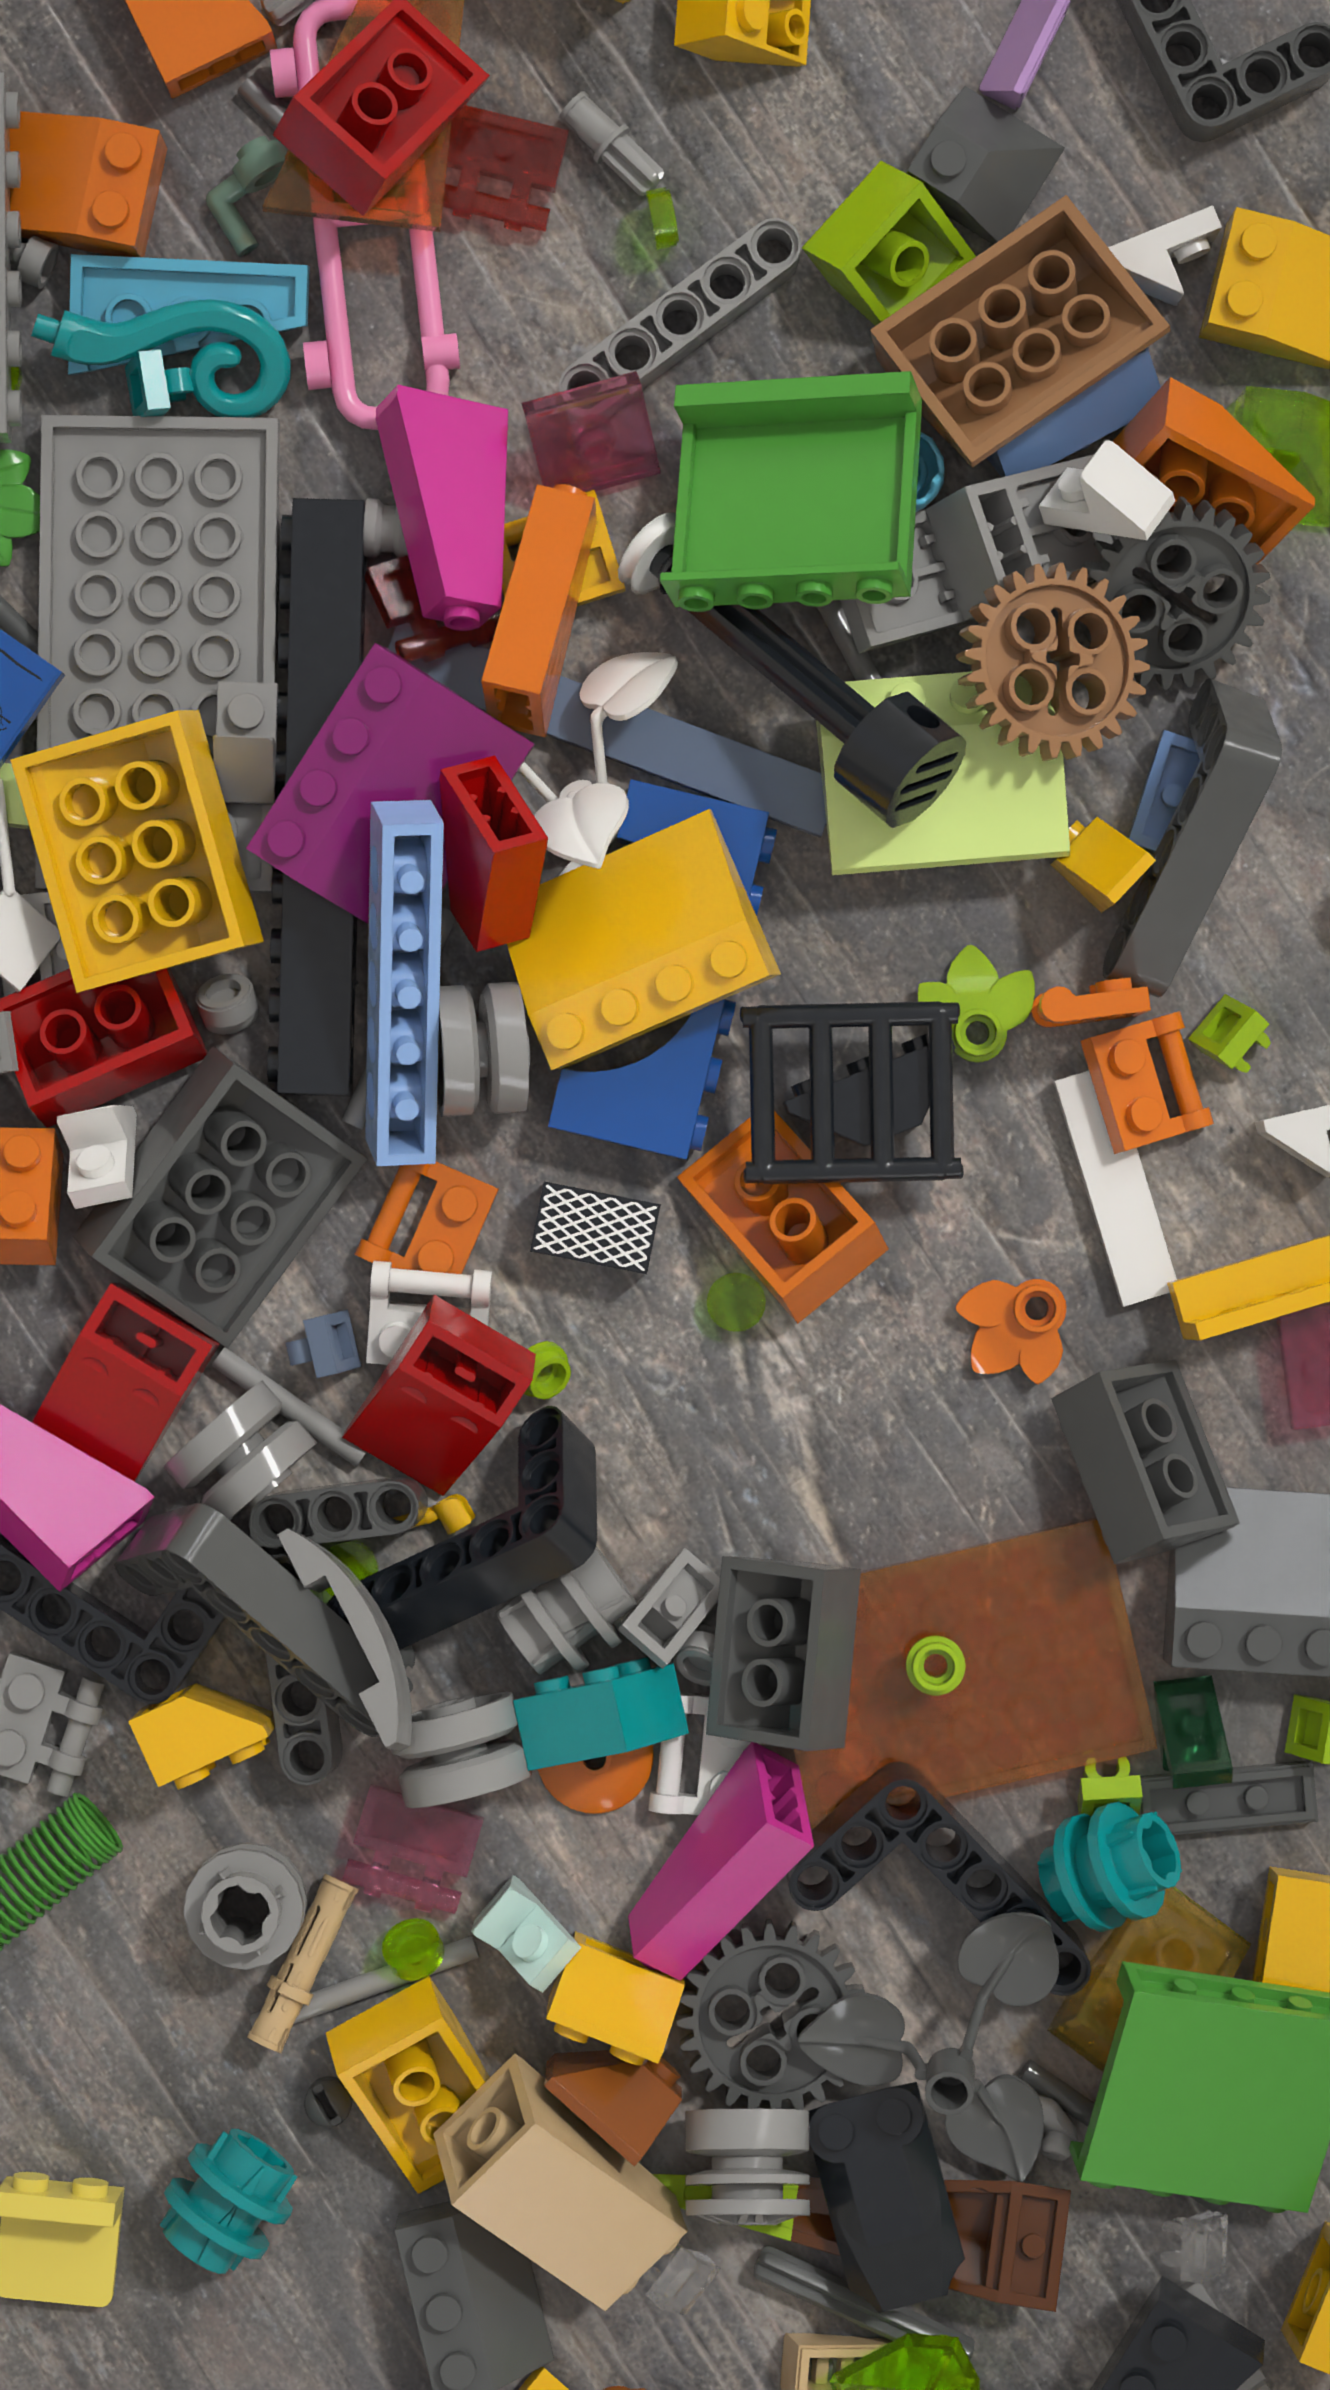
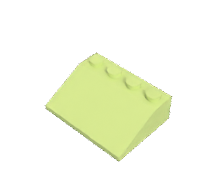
M972 671L846 681V684L874 707L886 698L907 691L910 692L966 741V751L957 773L936 801L915 820L891 828L834 778V765L844 743L816 720L832 875L1069 857L1070 841L1064 759L1061 748L1057 758L1050 761H1042L1039 746L1033 754L1024 757L1019 756L1020 738L1018 737L1006 745L1000 746L997 744L1002 727L996 724L982 730L979 725L987 713L985 707L980 706L967 709L965 705L977 694L975 686L958 685V679L972 673ZM1017 676L1014 684L1015 693L1023 703L1030 704L1033 695L1032 687L1025 678ZM1050 701L1048 703V713L1054 715L1055 711Z

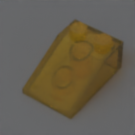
M1175 1886L1165 1889L1164 1903L1156 1915L1137 1921L1126 1918L1122 1926L1112 1931L1090 1961L1091 1974L1088 1983L1074 1995L1066 1996L1047 2031L1104 2072L1124 2002L1116 1983L1122 1961L1233 1978L1251 1943Z

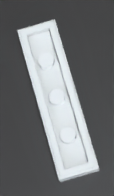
M1089 1071L1053 1081L1121 1306H1128L1170 1293L1167 1282L1177 1280L1137 1148L1114 1154Z

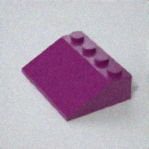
M374 643L246 849L298 883L369 924L371 802L431 800L443 821L439 781L441 769L495 755L512 781L535 744L388 648ZM444 830L442 890L448 882Z

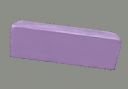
M1071 0L1021 1L980 84L979 91L983 95L1014 110L1017 107L1020 108L1067 13Z

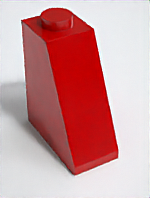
M495 755L441 769L439 781L450 911L476 952L529 938L548 843L546 833Z

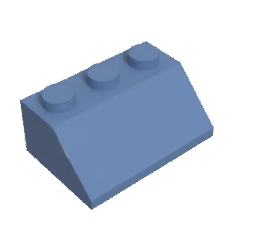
M1146 348L987 457V460L1001 477L1052 465L1074 452L1088 448L1093 442L1127 425L1161 388L1149 349Z

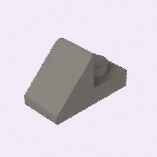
M218 681L216 735H213V762L225 803L269 805L275 803L277 702L279 690L277 683Z
M684 1548L675 1556L646 1594L637 1602V1606L624 1615L618 1630L663 1669L717 1603L720 1578L689 1550Z

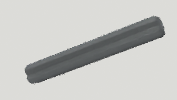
M765 2246L756 2260L753 2274L756 2279L957 2371H963L972 2358L975 2343L972 2337L906 2307L878 2313L862 2296L849 2290L847 2280L779 2249Z

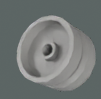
M518 982L487 983L480 994L479 1021H476L471 994L464 985L440 986L437 1104L441 1117L472 1115L479 1102L480 1078L483 1080L487 1104L494 1114L525 1112L529 1096L530 1045L524 1004Z
M262 1380L199 1432L163 1467L182 1489L196 1487L217 1470L222 1478L201 1497L200 1503L212 1507L231 1520L247 1505L252 1509L293 1473L290 1468L311 1450L317 1442L299 1421L286 1422L266 1440L259 1432L280 1413L282 1405L279 1398Z
M498 1692L455 1698L427 1706L412 1713L411 1745L400 1752L391 1750L392 1755L405 1759L432 1757L408 1766L398 1777L405 1807L421 1808L452 1803L494 1792L531 1777L532 1770L528 1771L522 1743L512 1740L487 1743L490 1740L510 1733L518 1725L513 1704V1692Z

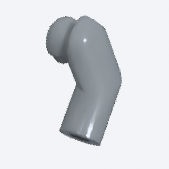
M1038 2095L1044 2114L1041 2152L1045 2157L1052 2160H1066L1071 2156L1069 2150L1070 2142L1078 2141L1077 2128L1058 2102L1052 2098Z

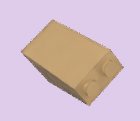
M514 2054L433 2133L451 2205L606 2311L622 2295L629 2293L636 2286L639 2278L663 2255L673 2251L680 2239L688 2232L676 2195L639 2162L635 2167L544 2087L545 2078L524 2059Z

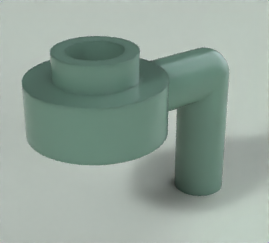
M260 136L245 144L236 154L239 161L232 169L233 174L210 190L206 196L208 208L239 257L249 254L259 244L234 203L247 193H254L270 186L288 173L295 164V160L289 150L278 139L269 141L266 136Z

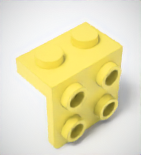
M18 2172L13 2176H6L0 2185V2297L93 2307L107 2306L114 2295L124 2187L108 2186L109 2182L98 2178H76L73 2182L49 2180L48 2175L37 2172Z

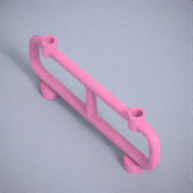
M318 0L309 5L301 12L294 26L293 47L270 50L275 98L293 97L320 71L316 38L321 26L331 21L375 18L392 1ZM424 153L403 175L405 196L380 199L364 216L348 202L335 203L333 189L307 166L326 340L303 343L308 390L332 388L337 409L348 422L362 429L378 430L375 419L377 406H367L362 403L356 393L338 227L408 221L426 376V391L449 396V370L460 369L457 334H444Z

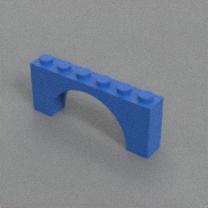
M631 779L627 792L629 808L624 822L618 830L617 843L624 845L632 844L711 809L757 916L764 887L753 884L758 861L770 863L777 829L766 827L770 812ZM723 999L691 1013L686 1023L671 1040L653 1054L638 1062L607 1071L584 1072L561 1069L548 1127L681 1160H687L689 1149L701 1151L709 1117L698 1114L703 1091L715 1094L723 1059L711 1056L716 1035H729L736 1002Z

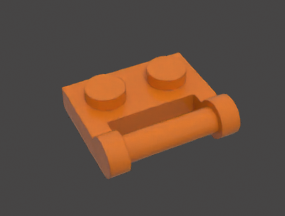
M1131 978L1095 982V985H1090V994L1075 996L1065 987L1056 986L1034 999L1030 1015L1032 1020L1043 1028L1136 1017L1151 1011L1148 986L1132 988Z
M1180 1011L1080 1041L1114 1154L1214 1124L1210 1108H1203L1180 1032V1029L1185 1028ZM1158 1038L1181 1114L1180 1116L1169 1117L1146 1041L1147 1039Z
M437 1161L436 1164L400 1165L368 1239L361 1238L354 1255L371 1263L374 1260L392 1262V1268L463 1274L499 1188ZM422 1174L436 1180L437 1184L405 1256L389 1250Z

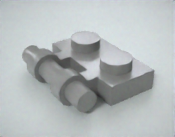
M11 1651L8 1654L0 1679V1775L29 1784L32 1781L37 1763H41L52 1768L46 1790L56 1795L68 1797L75 1776L82 1775L87 1760L82 1753L91 1726L98 1725L103 1711L99 1701L105 1683L83 1676L76 1696L61 1692L68 1669ZM54 1712L69 1718L60 1747L45 1742Z

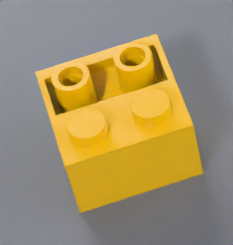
M677 0L674 46L715 61L794 67L804 66L807 62L811 0Z
M198 1683L173 1693L163 1702L142 1707L128 1721L157 1786L160 1787L174 1781L178 1790L209 1776V1771L217 1767L215 1761L229 1756L233 1765L265 1750L264 1746L271 1742L269 1735L275 1729L273 1711Z
M575 1931L573 1938L581 1946V1949L556 1977L548 1999L546 2019L556 2023L554 2026L555 2032L573 2041L587 2043L590 2036L610 2044L609 2052L625 2062L642 2066L644 2060L647 2059L659 2064L685 1987V1978L680 1981L659 1970L649 1969L639 1960L633 1958L632 1953Z

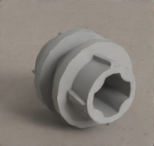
M596 1546L591 1557L583 1565L517 1596L498 1610L496 1615L514 1644L538 1674L541 1675L563 1658L579 1673L589 1666L580 1646L598 1633L612 1648L620 1644L623 1639L613 1623L636 1607L637 1603L615 1569Z
M242 1842L223 1847L204 1861L187 1888L183 1914L189 1936L203 1955L223 1967L248 1970L270 1964L289 1949L305 1920L308 1897L302 1875L288 1856L269 1845ZM239 1885L248 1893L262 1894L268 1902L270 1910L263 1923L252 1925L245 1918H232L224 1907L223 1898L230 1887Z

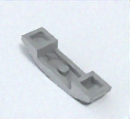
M287 1528L277 1535L303 1586L318 1593L329 1587L332 1588L379 1680V1683L359 1693V1696L385 1748L399 1752L408 1748L411 1745L412 1705L409 1683L402 1656L387 1620L368 1590L346 1565L320 1544Z

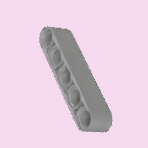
M770 218L758 223L568 366L562 373L558 383L560 406L564 415L572 422L580 425H593L603 420L789 280L796 272L801 253V237L797 229L788 221L780 218ZM778 240L788 247L790 255L780 263H769L760 257L757 249L765 241ZM721 275H731L741 282L743 291L732 299H723L713 293L710 285L715 278ZM675 310H683L689 312L694 317L696 325L690 332L676 335L665 328L664 318ZM632 345L641 347L647 352L649 360L644 367L638 370L624 369L616 360V356L622 348ZM580 381H591L600 387L602 394L596 403L590 406H581L570 399V389Z

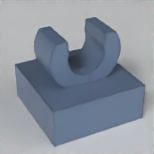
M348 1310L303 1320L307 1338L285 1343L290 1365L313 1361L317 1378L362 1367Z

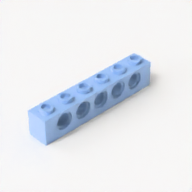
M431 800L371 802L365 1140L377 1167L436 1164L444 823Z

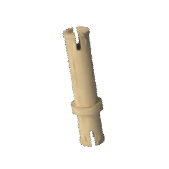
M326 1873L322 1878L323 1880L316 1892L317 1894L305 1915V1920L291 1945L277 1976L271 1975L266 1985L271 1989L258 2018H256L247 2036L252 2041L279 2053H282L290 2034L289 2032L303 2005L309 2006L314 1994L310 1993L316 1975L332 1946L348 1908H350L359 1890Z

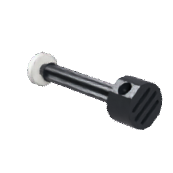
M676 512L664 513L649 522L631 541L622 556L618 568V579L622 583L624 582V584H631V590L636 595H645L658 587L662 594H667L660 582V574L672 571ZM718 605L704 612L688 611L844 743L834 765V778L891 828L911 822L920 816L943 793L957 773L965 756L966 741L958 732L910 692L907 691L886 698L874 707L760 610L745 608L741 605Z

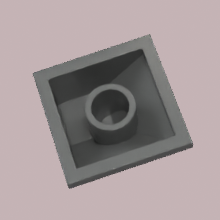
M964 86L937 121L906 174L920 180L946 216L994 245L1016 229L1065 147Z

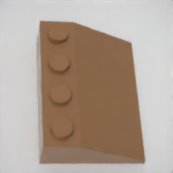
M1067 195L870 329L877 361L886 372L911 371L922 398V416L972 468L1171 331L1170 325Z

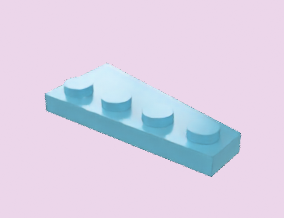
M71 254L69 312L102 322L118 323L165 306L186 301L212 299L228 301L247 307L265 318L280 333L308 327L310 266ZM203 331L178 337L151 350H161L162 357L198 350L213 342L231 343L241 341V339L222 332ZM132 358L107 365H84L68 361V375L72 376L125 365Z

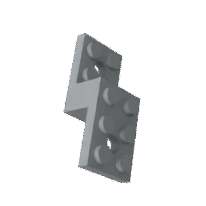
M1094 454L965 486L932 506L916 512L911 597H894L890 601L881 604L865 603L858 599L840 600L858 653L976 622L969 612L970 608L979 603L990 605L984 591L996 584L1005 589L1003 577L1015 571L1024 578L1026 568L1040 563L1046 575L1050 566L1061 562L1065 565L1068 579L1073 571L1082 568L1084 562H1101L1103 556L1094 546V542L1098 540L1112 545L1116 540L1115 535L1077 529L1075 537L1069 534L1064 527L1044 524L1039 509L1040 503L1067 467L1084 469ZM1088 575L1087 581L1094 580Z

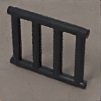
M937 1001L741 1007L740 1020L743 1028H749L752 1162L745 1163L743 1171L744 1182L798 1184L962 1179L964 1168L961 1164V1157L955 1158L952 1061V1024H958V1017L960 1016L959 1003H942ZM892 1026H928L931 1157L895 1158ZM833 1027H868L871 1158L835 1159ZM773 1029H809L811 1159L775 1160Z

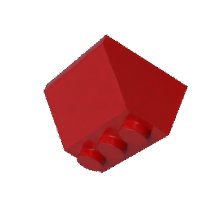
M69 968L23 988L20 992L16 991L0 999V1012H11L19 1071H15L16 1077L28 1107L46 1128L57 1124V1116L90 1110L199 1062L208 1054L191 1011L170 968L79 993L76 992Z

